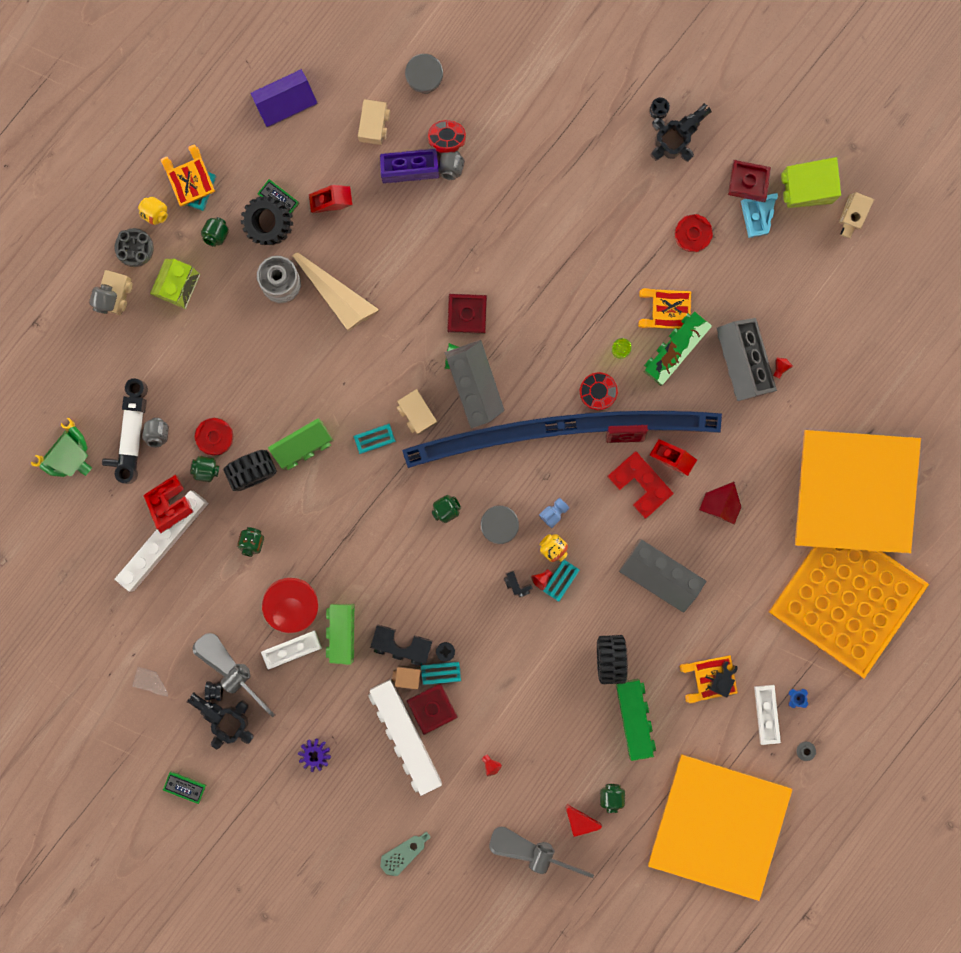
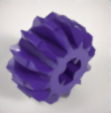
M318 738L315 739L314 744L310 739L307 740V745H301L304 751L298 752L299 756H304L299 760V763L306 762L303 768L307 769L310 765L311 772H314L315 766L321 771L322 765H328L325 759H331V755L325 754L330 751V747L323 748L326 744L325 741L318 745ZM311 751L313 753L315 751L318 752V755L315 759L311 758Z

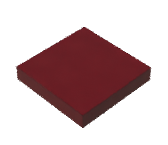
M734 160L728 195L766 202L771 167Z
M449 294L447 332L485 334L487 295Z
M648 425L608 426L606 443L644 442L648 433Z
M441 683L406 700L423 735L458 718Z

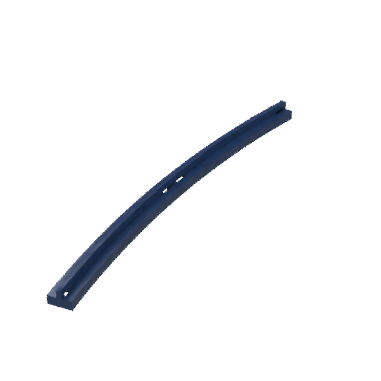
M616 411L555 416L508 423L456 434L403 449L402 452L407 468H411L453 455L508 443L562 435L607 432L608 426L648 425V430L721 433L722 413Z

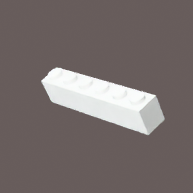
M190 490L185 496L189 500L194 512L162 533L156 530L115 578L129 592L136 590L209 504L195 491Z
M392 679L369 690L371 694L368 695L372 705L376 704L378 707L377 715L381 723L385 722L388 728L385 730L390 740L393 739L396 744L394 750L397 756L402 757L404 761L402 766L407 775L410 774L413 779L411 785L414 791H419L422 796L442 786V781Z

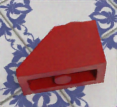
M330 185L309 194L311 213L341 210L353 205L350 186Z
M658 439L650 453V456L686 476H689L697 462V459L687 451Z

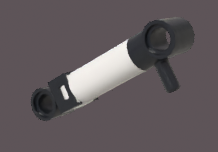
M131 378L125 384V392L129 397L123 396L122 410H124L118 460L102 459L103 466L117 467L114 472L115 478L118 482L124 484H131L138 477L136 469L142 418L147 402L143 397L146 396L148 387L146 383L136 378ZM135 384H139L140 391L134 394L132 388ZM125 469L130 471L128 479H124L122 476Z

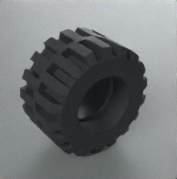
M264 196L256 197V199L249 201L250 205H245L244 209L246 211L241 214V216H244L241 224H244L243 232L248 233L246 236L249 239H253L252 242L259 243L260 245L279 244L282 242L281 240H285L288 237V233H291L292 229H290V226H293V221H291L293 214L289 213L290 208L284 205V201L278 200L275 197ZM266 209L271 210L276 219L275 226L270 232L263 231L259 224V217Z
M258 450L230 462L223 469L232 491H241L268 480L277 473L268 450Z
M623 635L599 636L597 639V671L601 685L626 683L628 662L626 641Z

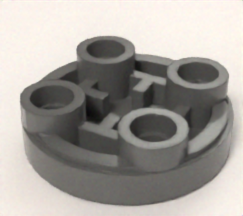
M430 54L416 55L406 65V81L413 90L429 94L437 89L442 82V65L437 58Z
M131 228L123 230L118 234L114 249L117 258L123 264L130 267H140L151 259L154 245L150 236L143 230Z
M506 506L491 507L484 513L481 519V531L485 538L492 543L504 544L511 541L519 529L517 515Z

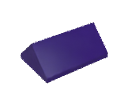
M302 69L250 93L266 127H270L318 104Z
M436 149L380 154L383 184L439 178Z

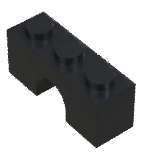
M379 624L376 626L370 648L374 649L373 652L385 655V652L393 654L392 658L402 661L404 658L411 660L410 663L422 666V663H427L433 640L414 635L410 646L400 647L394 640L396 629Z

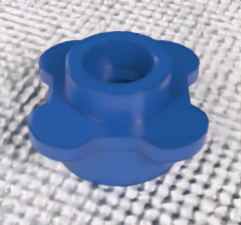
M791 689L789 691V706L791 708L796 706L806 708L808 706L807 690L801 689L796 691Z

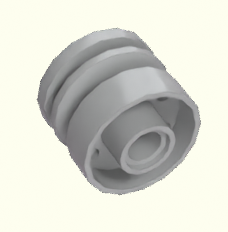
M271 256L260 264L257 271V281L268 299L276 303H286L298 295L301 288V279L294 264L288 258Z

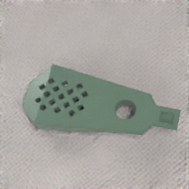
M426 831L420 837L413 836L381 856L380 867L387 875L398 876L424 849V843L431 836ZM416 843L417 848L414 850L411 849L410 844Z

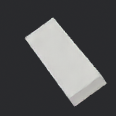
M314 630L261 651V654L269 670L322 649V646Z
M756 686L754 690L760 744L781 743L775 686Z

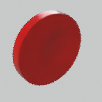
M283 578L271 584L266 590L262 600V612L267 623L274 629L284 633H296L306 629L315 620L318 613V598L314 589L307 582L298 578Z

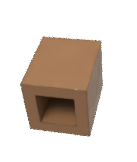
M398 666L397 670H393L392 682H396L395 687L418 689L421 668Z

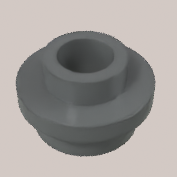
M805 741L797 746L796 753L801 760L810 761L816 755V748L812 743ZM806 748L810 750L808 755H804V749Z

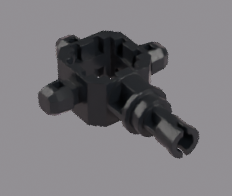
M703 103L693 114L685 115L680 121L671 120L667 125H665V121L657 117L652 122L653 128L659 132L655 137L656 148L652 151L651 157L657 161L664 155L668 159H675L681 154V158L689 162L694 157L691 149H687L691 142V135L698 130L697 127L700 125V122L712 112L710 107L706 109L708 105ZM671 129L676 130L684 138V142L675 150L669 149L668 145L662 141V137Z
M195 692L187 700V703L201 711L200 714L204 716L203 718L211 723V731L216 735L211 741V746L214 749H219L224 742L227 744L234 743L239 737L246 744H250L253 740L254 735L249 730L245 731V728L248 726V718L243 714L246 713L249 704L245 701H240L235 708L231 706L223 709L215 702L205 701ZM226 713L231 714L241 723L234 736L227 735L218 727Z

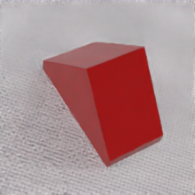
M569 804L566 805L565 808L574 837L598 831L602 828L601 823Z

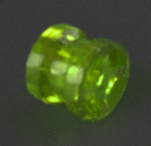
M624 338L617 339L611 348L613 356L619 359L627 357L632 349L631 343Z

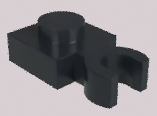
M724 661L721 666L722 673H715L709 690L728 698L735 682L730 677L737 672L738 666L733 665L732 669L728 671L727 665L729 662Z

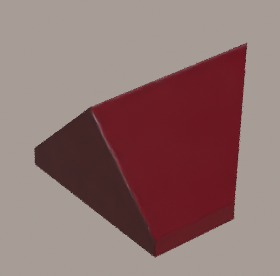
M735 482L706 492L699 511L735 525L742 507Z

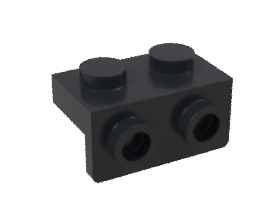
M514 571L506 572L507 577L504 578L507 589L512 588L514 596L518 595L520 598L530 594L529 590L533 589L531 584L520 588Z

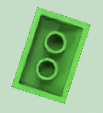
M318 418L269 446L268 449L282 469L287 468L291 470L298 465L297 462L301 459L306 461L314 456L313 452L329 448L333 439L324 423Z
M330 604V608L326 610V619L330 620V627L326 628V639H329V647H326V658H329V663L351 665L354 662L355 604Z

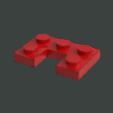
M637 451L632 453L607 476L619 491L633 478L646 491L643 496L632 504L644 519L650 516L674 494Z
M176 474L143 495L155 526L160 533L170 529L173 525L194 512L189 500L185 496L172 505L168 502L169 499L184 490Z

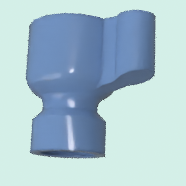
M558 498L554 502V506L546 507L539 516L550 528H553L561 520V514L567 512L570 508L561 498Z

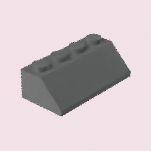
M756 318L734 321L716 328L737 401L777 391Z
M481 340L444 352L471 429L489 423L505 411Z
M642 539L638 540L619 570L620 573L683 613L697 598L707 582Z

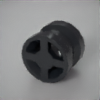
M662 97L654 99L649 109L651 117L654 119L657 117L664 119L670 110V104L667 99Z
M443 642L438 645L436 655L441 661H450L455 655V648L451 643Z
M207 681L205 685V700L216 699L217 701H222L223 686L221 682L215 684Z

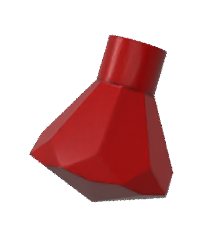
M777 357L775 360L776 371L773 376L780 379L782 374L791 369L793 365L787 358Z
M547 569L544 573L532 575L531 580L537 588L544 590L548 578L552 576V572Z
M488 754L482 758L485 763L487 776H492L499 772L502 767L499 762L492 760Z

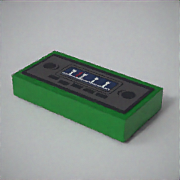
M270 179L257 193L260 197H275L278 200L284 201V205L290 208L289 213H293L300 204Z
M170 771L163 791L199 804L207 785Z

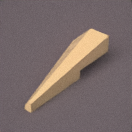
M296 253L292 255L348 332L379 312L375 306L301 254Z

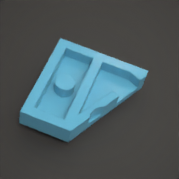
M777 193L767 195L766 202L750 199L741 200L748 238L763 236L769 233L775 201L778 198Z

